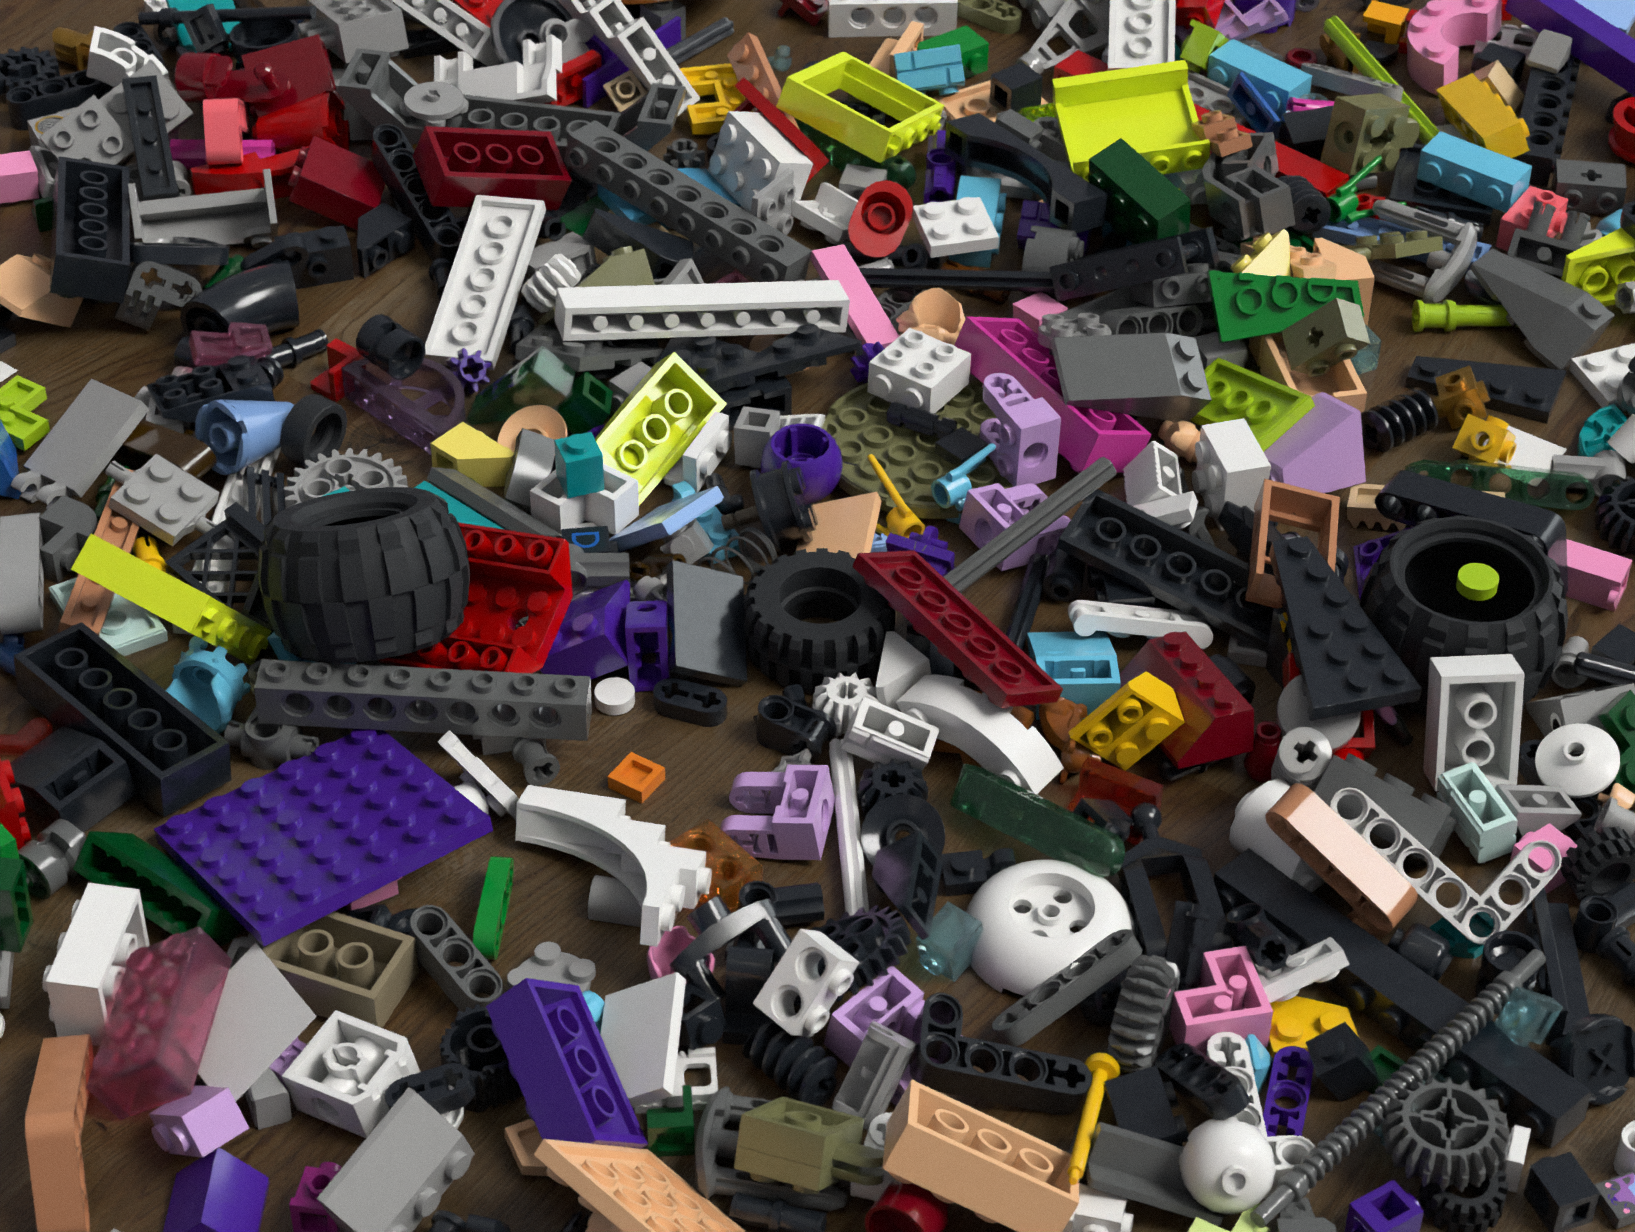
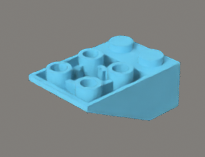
M1095 631L1090 636H1080L1076 632L1027 633L1029 657L1063 688L1060 697L1069 699L1076 704L1083 703L1087 706L1088 715L1120 689L1121 682L1117 655L1106 631ZM1040 704L1035 705L1036 720H1039Z

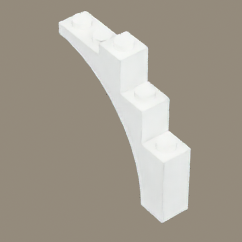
M528 785L517 802L515 840L557 849L577 856L602 868L620 880L632 892L642 909L640 944L657 947L664 932H671L675 911L680 912L682 908L695 909L701 894H708L712 871L709 868H705L706 851L671 846L670 842L665 841L666 825L631 820L630 816H625V799Z

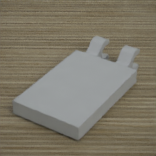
M91 379L24 464L28 472L18 474L13 479L11 487L22 492L21 497L31 503L39 500L47 504L46 509H49L63 495L69 498L73 495L82 498L149 409L142 401Z

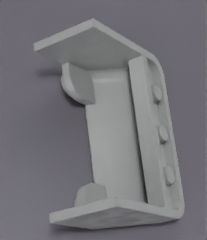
M263 169L265 188L139 201L135 183L128 184L135 241L143 243H173V237H197L227 246L251 244L254 248H261L269 245L274 240V237L278 236L270 169Z

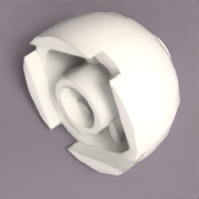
M1234 1117L1225 1120L1209 1119L1193 1129L1188 1136L1189 1141L1184 1147L1183 1155L1182 1153L1180 1154L1179 1166L1185 1186L1198 1203L1212 1212L1232 1215L1247 1211L1263 1201L1272 1188L1275 1164L1272 1149L1257 1127L1238 1121Z

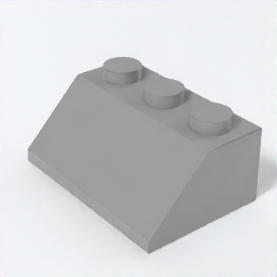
M408 1087L322 1191L317 1200L342 1232H412L424 1217L429 1216L435 1211L440 1203L442 1194L450 1184L465 1174L475 1153L465 1137L420 1095Z

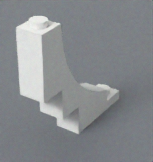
M557 0L567 9L573 19L584 20L595 30L594 35L605 43L629 70L633 71L636 78L648 92L652 83L686 86V95L677 116L687 110V105H693L700 100L696 91L645 18L634 19L621 0Z

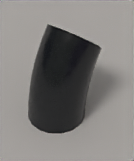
M283 260L249 268L222 279L198 293L181 309L180 321L187 337L197 340L202 339L204 342L214 345L219 344L221 347L234 348L235 351H238L266 335L299 327L298 301L289 261Z

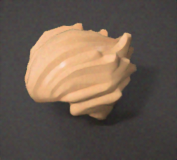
M930 288L919 293L912 300L909 309L899 315L896 321L899 323L898 330L900 335L911 328L942 342L954 345L965 321V316L961 303L942 288Z

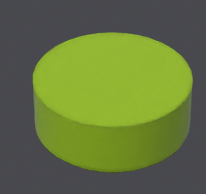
M1481 563L1466 564L1458 572L1456 588L1462 596L1470 600H1488L1497 592L1499 575L1488 565Z

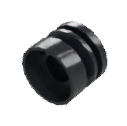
M294 20L240 22L235 25L230 32V40L234 59L237 60L236 70L244 67L242 55L300 39L297 22Z

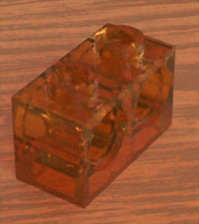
M709 819L670 841L673 847L706 851L705 868L711 869L712 876L708 894H701L699 902L702 905L719 895L729 911L733 913L738 909L739 891L742 886L751 881H763V865Z

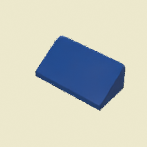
M1243 72L1239 73L1227 93L1228 98L1255 132H1273L1274 140L1278 139L1281 120Z

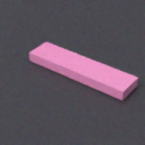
M845 245L812 250L810 260L821 279L839 280L850 299L847 323L856 338L862 341V345L866 343L875 344L879 341L883 348H886L899 337L897 331Z

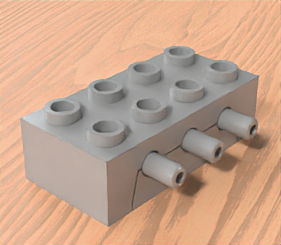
M306 0L307 6H315L317 16L315 19H310V22L298 24L299 35L301 37H309L319 34L326 49L329 48L345 63H350L357 48L390 52V57L399 55V50L409 48L402 10L389 0Z

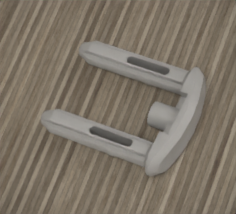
M1388 199L1375 201L1372 210L1380 219L1414 231L1427 230L1428 236H1442L1443 241L1454 244L1455 247L1451 253L1444 250L1429 253L1427 267L1435 270L1430 278L1374 259L1369 263L1375 277L1374 280L1422 297L1423 303L1440 302L1455 288L1472 261L1477 245V230L1473 223L1468 222L1463 226Z

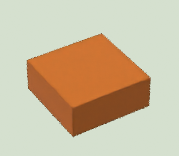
M630 752L607 776L608 788L642 804L665 780V767Z

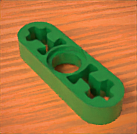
M491 856L488 863L473 933V944L488 960H497L513 887L514 860L512 857Z

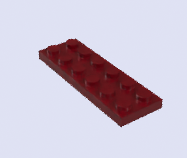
M915 550L857 554L852 567L864 577L865 583L884 596L892 609L900 612L913 624L912 626L915 631L926 636L937 647V651L943 657L950 659L962 671V675L967 680L975 683L986 693L988 700L992 704L1000 708H1009L1025 705L1035 706L1037 704L1055 703L1058 701L1063 688Z

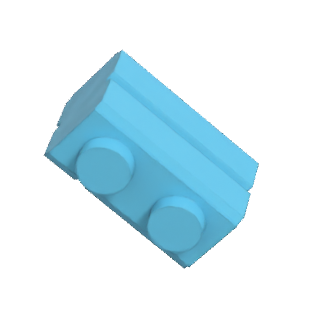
M960 44L897 53L893 56L896 80L925 95L926 92L939 90V96L959 93L958 87L965 85Z

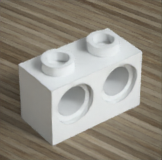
M800 929L753 1004L789 1034L812 1037L813 1034L819 1032L827 1023L830 1016L828 1011L836 998L844 994L851 986L854 979L853 972L860 962L822 932ZM823 957L825 960V971L820 977L817 966L819 960ZM799 994L801 998V1008L799 1012L796 1014L794 1010V1000L796 996Z

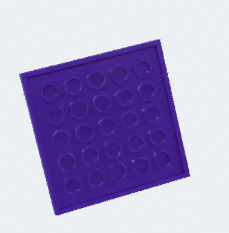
M354 729L351 734L341 739L318 746L309 757L303 756L297 760L287 761L281 764L278 769L260 778L249 779L241 787L223 796H215L208 799L204 805L190 812L171 817L165 824L153 830L157 842L263 946H266L492 832L493 827L490 816L384 730Z

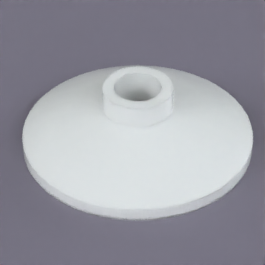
M1569 724L1553 730L1541 741L1536 752L1535 765L1537 774L1545 786H1561L1569 798H1584L1603 791L1613 782L1619 771L1620 755L1615 741L1602 729L1588 724ZM1574 751L1584 752L1581 756L1573 757L1570 755V753Z

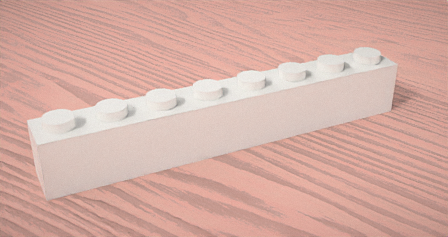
M839 280L557 288L554 321L563 341L791 334L804 324H815L821 329L835 333L846 332L850 299Z

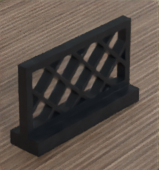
M237 502L224 510L226 517L224 521L165 562L167 570L180 581L223 604L227 603V606L232 609L234 603H245L249 592H235L236 581H253L257 570L238 571L239 560H257L259 562V549L262 546V541L265 540L263 530L266 528ZM225 535L235 542L234 549H213L214 543ZM190 560H205L203 571H186L182 566ZM211 560H232L231 571H210ZM209 581H230L229 592L212 593L208 590ZM269 641L266 650L261 649L266 656L274 652Z

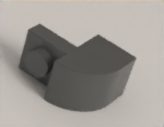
M64 495L39 517L44 546L40 549L45 579L55 583H59L73 571L71 568L89 535L91 533L94 535L98 525L96 514L88 505Z

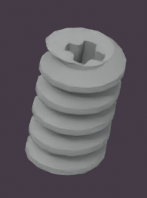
M1299 727L1290 730L1280 743L1271 769V779L1284 780L1291 786L1295 783L1302 784L1314 792L1332 760V749L1328 739L1321 732L1313 728Z

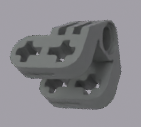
M154 261L134 263L128 275L124 302L118 303L114 319L149 331L162 300L183 307L202 291L201 285L193 275L167 264H159ZM151 268H154V273L162 280L161 282L150 280L149 284L146 285L141 273H148ZM185 281H188V286H190L192 292L190 294L184 293L182 298H180V294L172 287V284L183 286Z

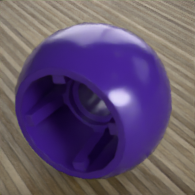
M801 423L785 426L768 439L762 451L760 460L761 473L781 468V462L789 460L793 468L801 467L806 482V489H803L806 504L821 501L831 494L842 474V454L837 442L827 431L815 425Z

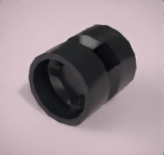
M384 314L375 315L368 319L362 325L356 338V350L358 353L394 379L403 380L412 376L424 361L426 349L422 339L409 330L404 329L402 325Z
M1506 930L1494 933L1487 938L1475 985L1477 998L1478 994L1481 991H1485L1486 986L1493 983V980L1501 972H1510L1533 949L1541 951L1536 941L1526 934ZM1539 969L1522 984V992L1516 998L1509 1001L1506 1007L1501 1008V1014L1518 1013L1529 1006L1533 997L1536 984L1535 979Z

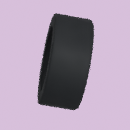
M310 394L301 398L293 406L284 422L280 439L282 453L287 459L304 467L306 459L315 463L318 462L317 454L319 453L327 458L332 457V450H339L346 434V411L341 405L320 395Z

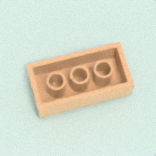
M914 1080L910 1081L886 1124L882 1169L888 1171L893 1178L905 1184L914 1183L931 1191L936 1198L945 1203H957L974 1211L980 1219L986 1222H998L1016 1232H1063L1079 1204V1179L1076 1185H1072L1068 1181L1067 1169L1071 1158L1070 1153Z

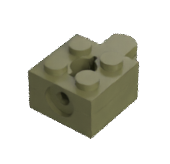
M1381 93L1336 97L1320 162L1348 175H1356L1376 156H1381L1382 161L1369 173L1394 171L1399 159V150L1413 147L1417 141L1420 131L1419 123L1412 118H1408L1409 105Z
M780 1097L741 1114L734 1169L749 1172L750 1178L755 1181L764 1183L782 1181L792 1184V1189L796 1192L817 1194L820 1190L832 1184H837L842 1179L866 1186L882 1184L885 1172L880 1167L883 1166L884 1150L861 1145L865 1118Z

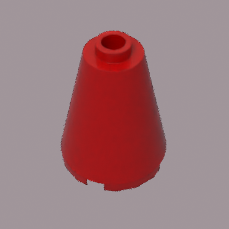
M326 90L259 117L256 125H253L252 128L253 139L273 140L276 152H288L300 149L302 146H309L313 137L316 136L349 151V120H342L340 110L346 109L345 104L336 90Z

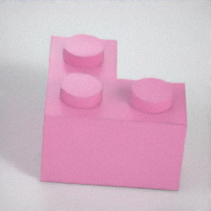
M1240 946L1203 952L1200 975L1201 984L1199 988L1177 991L1173 994L1169 1028L1176 1045L1188 1043L1206 1055L1207 1044L1211 1036L1225 1031L1238 1034L1244 1040L1247 1038V1034H1254L1264 1047H1268L1273 1010L1247 947Z

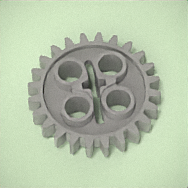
M348 448L345 455H340L334 449L332 450V457L327 458L319 453L317 454L318 462L315 463L306 459L304 461L305 469L294 468L295 477H288V487H284L285 506L288 508L298 503L321 497L344 486L350 491L385 487L408 488L407 476L402 475L401 466L394 467L392 458L382 461V456L379 452L372 457H368L367 449H363L358 455H353L352 448Z

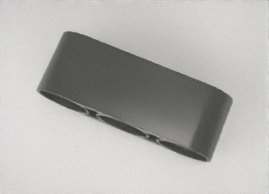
M425 905L413 912L410 918L409 936L415 937L417 960L461 1012H465L466 1007L474 1009L476 1004L486 1008L488 1004L502 995L503 983L500 975L446 911L435 905ZM424 931H433V932H436L437 934H435V935H425V934H422V932H424ZM459 962L463 965L459 967H454L448 965L447 963ZM485 993L490 997L479 998L474 996V994Z

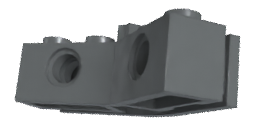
M1273 132L1249 133L1253 147L1224 157L1217 156L1212 152L1201 169L1209 215L1244 239L1250 237L1249 228L1255 226V230L1262 235L1266 232L1273 235L1282 229L1295 225L1290 186L1275 177L1279 167Z

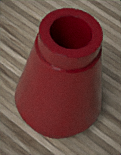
M1265 721L1257 726L1254 734V751L1247 752L1244 758V767L1248 775L1258 782L1266 783L1272 780L1271 769L1282 741L1281 729L1274 722Z

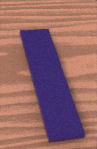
M676 16L654 31L665 49L681 41V17ZM618 56L615 58L610 57L604 61L603 66L582 79L583 107L588 108L605 97L607 93L603 85L629 70Z

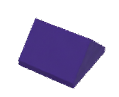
M220 1147L176 1173L163 1232H260L269 1188V1177Z

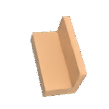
M911 21L899 40L885 39L869 65L896 79L894 54L917 51L918 43L923 41L924 24Z

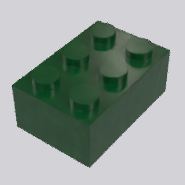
M1122 138L1089 158L1088 181L1107 193L1105 219L1112 225V228L1119 236L1126 237L1134 245L1189 232L1191 199Z

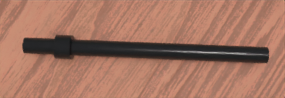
M315 6L216 9L221 22L315 19L317 16ZM162 8L156 12H140L138 21L140 25H161L164 28L178 27L179 24H184L181 18L195 10L179 11L177 8Z

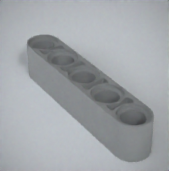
M40 512L0 517V631L2 635L43 630L44 568L40 549L44 546V540L39 519L41 516Z

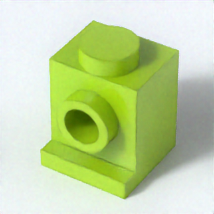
M1192 19L1189 25L1194 30L1191 35L1184 39L1180 58L1186 60L1189 70L1198 74L1200 70L1207 73L1209 54L1226 44L1229 39L1220 31Z

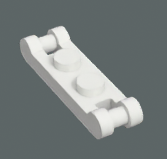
M1076 600L1068 607V616L1076 633L1080 636H1090L1098 630L1107 631L1110 635L1120 638H1127L1131 634L1155 639L1163 637L1170 632L1186 631L1201 649L1208 647L1213 641V633L1206 622L1181 610L1088 600Z

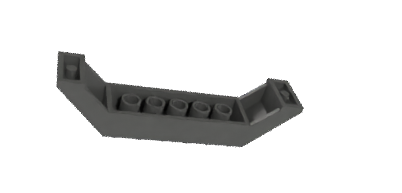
M357 48L338 84V93L375 128L381 124H393L403 131L410 145L418 144L426 126L425 120L413 116H404L400 113V103L404 101L406 92L418 85V83L390 59V52ZM652 83L648 94L621 113L463 94V98L468 101V111L446 119L444 127L550 131L564 161L569 134L596 120L648 151L672 131L686 95V86ZM565 164L567 171L571 169L583 178L587 179L590 183L592 182L591 179Z

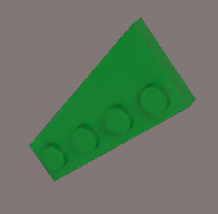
M1213 270L1206 272L1219 344L1281 333L1284 329L1335 298L1360 305L1364 317L1358 281L1297 278L1284 275H1255V273L1241 272L1227 273Z

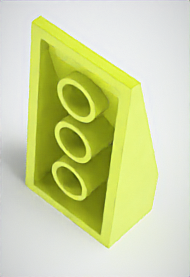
M1619 228L1566 255L1562 281L1588 292L1604 306L1616 304L1614 295L1617 292L1618 284L1635 281V239L1622 228Z
M673 352L652 367L595 438L603 454V464L638 480L640 506L683 456L714 412H720L727 403Z

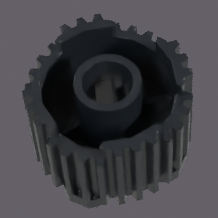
M476 1004L474 1009L466 1007L465 1012L458 1011L455 1022L450 1023L451 1029L446 1028L445 1035L441 1036L439 1046L441 1065L450 1063L462 1064L470 1073L475 1086V1095L464 1108L467 1111L480 1113L485 1111L489 1105H493L496 1108L498 1103L506 1105L508 1099L514 1101L516 1097L524 1096L518 1082L510 1073L509 1060L502 1043L493 1033L492 1020L487 1008ZM456 1083L451 1084V1086L456 1088Z

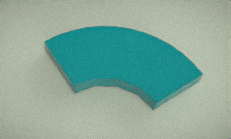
M1615 404L1601 408L1587 418L1578 438V456L1593 457L1598 452L1604 450L1616 451L1607 441L1628 418Z

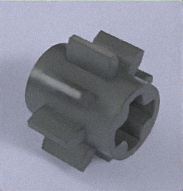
M678 139L671 146H667V153L663 154V161L675 169H702V166H705V151H698V144L690 139Z

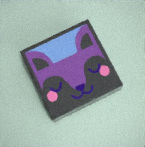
M1634 1171L1594 1184L1600 1192L1598 1205L1616 1229L1635 1223Z

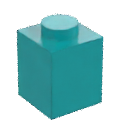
M592 432L574 434L554 440L556 476L567 499L604 491L603 454Z

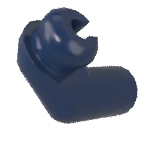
M22 633L3 635V642L0 643V668L16 677L13 655L25 650L23 646L25 637Z

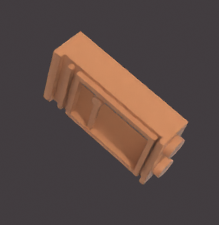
M1264 479L1254 505L1255 514L1245 601L1277 609L1282 607V592L1280 586L1276 585L1275 576L1264 573L1265 563L1271 564L1270 557L1265 556L1268 521L1318 532L1317 550L1335 572L1340 497Z

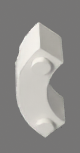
M98 26L94 27L86 77L100 80L115 88L122 83L123 78L130 77L151 61L174 89L168 77L169 72L153 54L147 55L135 46L134 40L120 33ZM179 128L168 136L169 145L171 139H178Z
M924 675L896 701L902 713L940 728L937 739L956 746L975 759L997 782L1006 798L1036 796L1064 768L1057 755L1037 729L1032 726L1027 730L1010 714L1013 707L1000 708L995 706L988 700L986 693L980 694L965 687L964 680L945 675Z

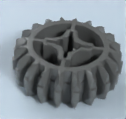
M1143 954L1139 955L1132 962L1131 968L1128 969L1127 977L1123 981V987L1118 997L1113 1021L1110 1026L1111 1032L1107 1053L1118 1061L1121 1072L1130 1074L1155 1066V1061L1164 1046L1170 1026L1173 994L1179 991L1178 985L1180 982L1178 966L1167 961L1166 958L1152 955V957Z
M1430 1075L1425 1085L1413 1080L1408 1090L1399 1089L1396 1096L1398 1100L1390 1101V1114H1387L1382 1126L1383 1138L1385 1139V1153L1392 1155L1393 1167H1405L1407 1179L1419 1176L1423 1188L1430 1182L1438 1183L1442 1193L1448 1185H1454L1462 1193L1468 1183L1479 1188L1484 1178L1493 1179L1494 1174L1498 1171V1167H1501L1502 1162L1506 1159L1510 1141L1506 1114L1499 1112L1498 1100H1486L1485 1089L1471 1090L1468 1080L1462 1085L1453 1084L1450 1076L1443 1083H1438Z

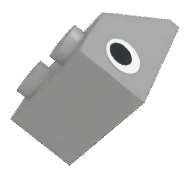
M1632 683L1590 688L1527 702L1526 708L1544 737L1559 727L1579 723L1598 727L1609 734L1597 715L1620 693L1631 690L1635 695V685ZM1574 751V752L1570 753V755L1580 754V753H1584V752H1582V751Z

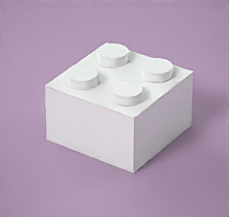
M1244 418L1201 425L1200 441L1195 444L1197 468L1192 472V484L1195 492L1200 493L1204 499L1205 507H1209L1210 513L1208 516L1213 517L1220 531H1223L1224 529L1217 519L1225 502L1230 501L1240 507L1246 505L1255 512V502L1264 479H1269L1271 465Z

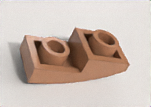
M1221 110L1205 113L1201 116L1202 120L1191 123L1193 131L1200 140L1209 139L1210 151L1217 156L1224 157L1253 147L1250 134L1239 131L1235 117L1223 114Z

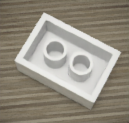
M728 111L707 171L747 212L751 213L752 197L787 169L794 171L793 185L796 191L793 201H800L813 163L762 113Z
M1512 654L1430 657L1423 771L1434 791H1438V777L1442 773L1470 762L1476 763L1494 789L1497 784L1517 785L1525 673Z
M88 883L81 900L77 899L75 901L68 931L61 933L57 945V956L53 965L46 967L43 975V990L48 992L50 1000L49 1018L55 1023L57 1037L90 1034L92 1045L111 1046L150 950L139 889Z

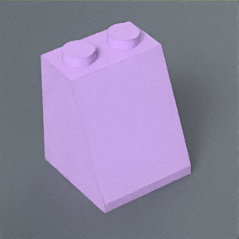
M1325 392L1314 395L1312 400L1315 406L1264 451L1271 465L1269 480L1321 493H1328L1366 482L1361 411Z

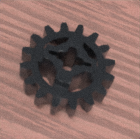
M23 46L20 48V51L15 52L13 49H8V53H0V95L18 86L60 76L56 56H50V51L48 50L40 53L38 47L30 49Z

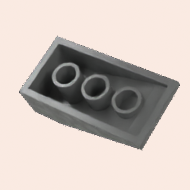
M1170 333L1054 337L1050 341L1065 405L1174 422H1189L1212 401L1198 345L1194 337Z

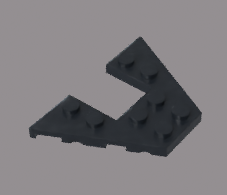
M804 324L786 337L775 340L772 345L759 353L743 348L739 344L720 341L727 336L671 338L658 361L675 352L715 393H720L730 388L754 384L755 376L771 373L781 377L803 371L808 367L826 365L827 357L848 352L860 356L863 354L861 340L821 329L815 324Z

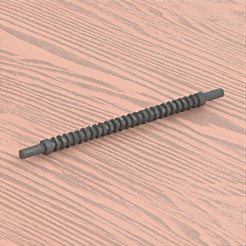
M1533 949L1510 972H1501L1493 980V983L1488 984L1485 991H1481L1478 994V998H1473L1470 1001V1005H1466L1462 1012L1455 1015L1454 1020H1450L1447 1023V1027H1442L1439 1030V1034L1431 1038V1042H1426L1423 1045V1049H1419L1414 1057H1410L1407 1060V1064L1401 1065L1399 1071L1391 1075V1079L1385 1080L1383 1086L1375 1090V1094L1369 1095L1367 1102H1362L1359 1105V1109L1353 1110L1351 1116L1343 1120L1342 1125H1337L1333 1133L1327 1134L1326 1140L1320 1141L1317 1148L1311 1149L1309 1156H1304L1301 1159V1164H1295L1292 1171H1288L1278 1180V1188L1250 1214L1254 1224L1264 1228L1290 1202H1299L1308 1193V1189L1316 1186V1181H1321L1325 1177V1173H1330L1333 1170V1165H1338L1342 1157H1347L1350 1150L1358 1146V1142L1366 1139V1134H1371L1375 1126L1382 1124L1383 1119H1386L1387 1114H1390V1101L1398 1100L1396 1096L1400 1088L1408 1090L1413 1080L1423 1084V1081H1427L1431 1073H1436L1439 1070V1066H1443L1448 1058L1454 1056L1455 1051H1459L1463 1044L1470 1041L1471 1036H1475L1478 1033V1029H1483L1486 1026V1022H1490L1495 1014L1501 1012L1502 1007H1506L1509 1001L1516 998L1522 992V984L1546 962L1545 955L1540 950Z

